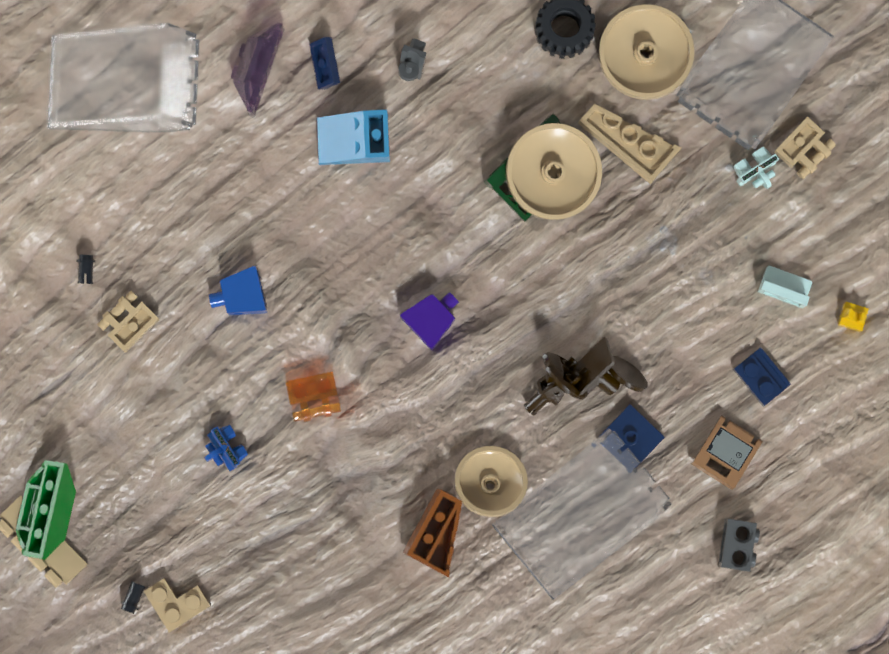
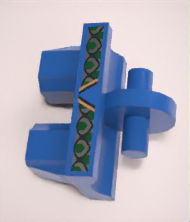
M231 425L220 429L217 426L207 435L211 443L205 446L210 453L204 457L206 462L214 460L217 466L225 463L228 470L232 471L248 455L242 444L233 449L228 444V441L236 436Z

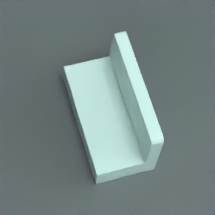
M767 266L758 292L803 309L807 306L810 298L808 294L812 281L778 268Z

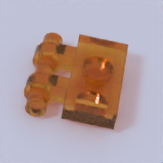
M333 371L285 381L290 405L300 404L301 411L292 412L294 422L301 420L307 422L311 421V418L324 415L325 418L331 417L333 413L341 412L340 403L330 404L329 397L338 396ZM321 399L322 406L309 409L308 402Z

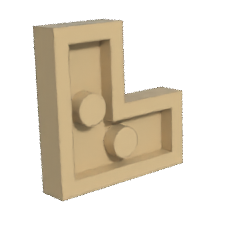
M166 578L143 591L169 633L211 606L199 585L179 598L172 590Z

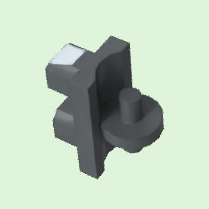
M413 38L410 46H403L398 70L401 79L405 81L421 79L427 54L424 52L425 42Z

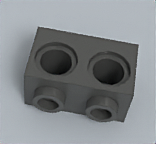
M733 519L724 520L718 567L750 572L751 567H755L756 553H753L754 543H758L760 529L756 528L757 523ZM740 526L747 530V537L742 541L736 537V530ZM738 550L744 555V560L739 565L735 564L732 560L733 553Z

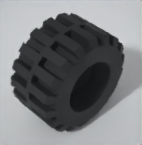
M551 0L543 4V8H540L536 19L535 35H537L538 44H542V49L545 52L548 50L551 56L554 57L557 54L560 55V59H564L565 56L573 58L577 53L580 55L585 48H588L594 35L596 23H594L595 15L591 13L592 8L590 5L586 6L584 4L585 0ZM559 16H569L577 22L579 31L572 37H561L553 31L551 23Z

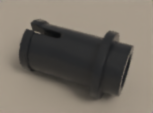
M79 255V259H76V262H79L77 283L84 284V274H87L86 284H93V263H96V260H93V255Z
M131 581L124 601L120 602L122 604L121 609L133 614L136 610H139L137 606L145 586Z

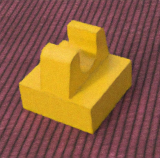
M844 302L838 325L862 332L869 308Z

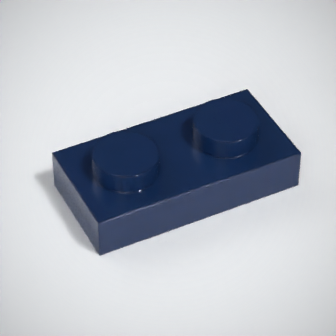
M323 37L310 43L318 90H325L339 84L340 78L332 37Z

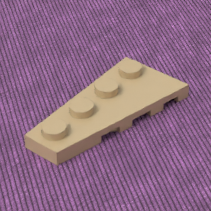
M596 104L578 122L581 127L649 184L656 179L681 150V147L675 144L671 145L663 141V138L657 135L653 136L641 130L642 128L635 124H629L622 120V117Z

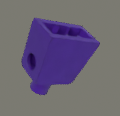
M450 292L440 301L431 294L404 311L400 318L432 351L455 321V317L449 311L459 301Z

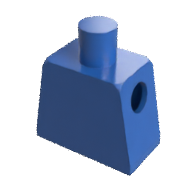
M256 266L221 279L222 291L209 294L211 307L215 308L225 305L228 315L268 313Z

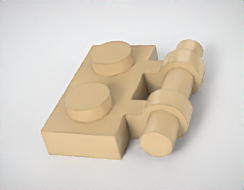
M807 117L774 153L790 168L799 162L802 168L797 174L800 178L804 179L809 173L813 174L817 169L816 166L823 158L827 159L831 155V150L836 144L831 139H828L823 144L819 139L825 132ZM813 147L817 152L808 159L804 154Z
M132 291L125 297L122 296L118 300L119 303L110 312L106 311L102 315L104 318L97 324L103 331L109 325L114 328L108 336L125 353L160 320L143 302L136 308L131 304L138 298ZM126 309L130 314L119 323L116 318Z

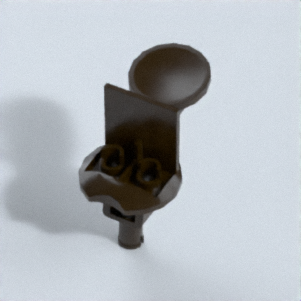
M604 336L578 362L572 356L566 360L557 354L545 353L542 358L547 374L537 381L538 392L524 404V407L531 415L535 416L546 403H553L556 406L564 396V392L571 397L583 400L595 387L600 388L608 395H612L619 389L620 384L636 392H642L648 387V382L635 366L623 358L612 355L608 340Z

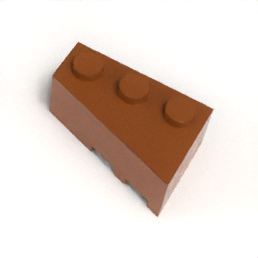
M437 488L403 553L449 578L462 501Z

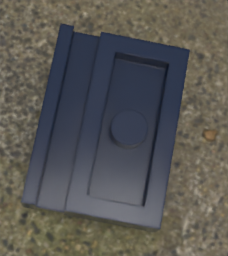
M761 347L733 369L763 407L791 385Z

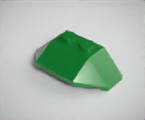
M45 460L41 464L42 466L26 482L15 529L22 548V555L43 560L66 539L76 495L68 465Z

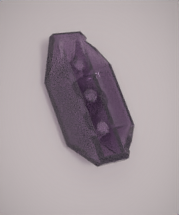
M276 23L248 37L246 44L242 43L239 51V57H241L239 65L234 66L231 74V79H234L233 83L249 115L254 118L284 33V27L281 23Z

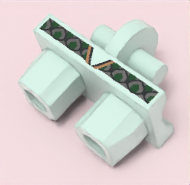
M763 146L752 154L758 163L754 168H751L746 159L734 165L735 172L739 177L737 183L740 187L757 176L758 179L752 182L754 188L763 185L764 188L768 189L772 186L770 179L776 175L773 170L766 174L764 171L775 165L779 158L776 154L771 155Z

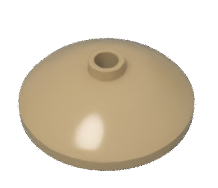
M484 446L468 453L459 463L455 475V488L459 499L469 510L486 517H498L513 511L524 499L528 486L527 473L520 459L509 450L497 446ZM488 483L493 484V485H494V489H492V490L487 489V488H486V484H488Z

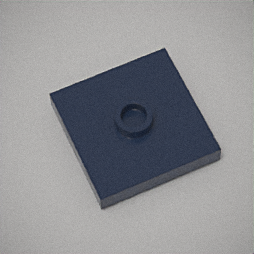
M629 404L602 432L597 440L632 472L665 437Z

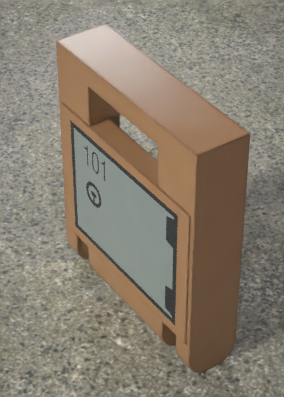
M721 415L691 464L733 490L763 441L758 438L754 445L751 444L754 435L732 421H729L726 427L722 424L725 422L726 417ZM710 458L730 470L725 477L706 465Z

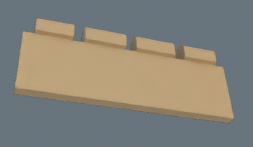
M22 496L18 497L0 515L2 518L0 521V531L7 538L16 532ZM16 535L11 542L21 551L22 548ZM65 540L45 560L28 557V560L40 572H43L48 566L51 568L44 576L55 588L63 582L67 585L88 565Z

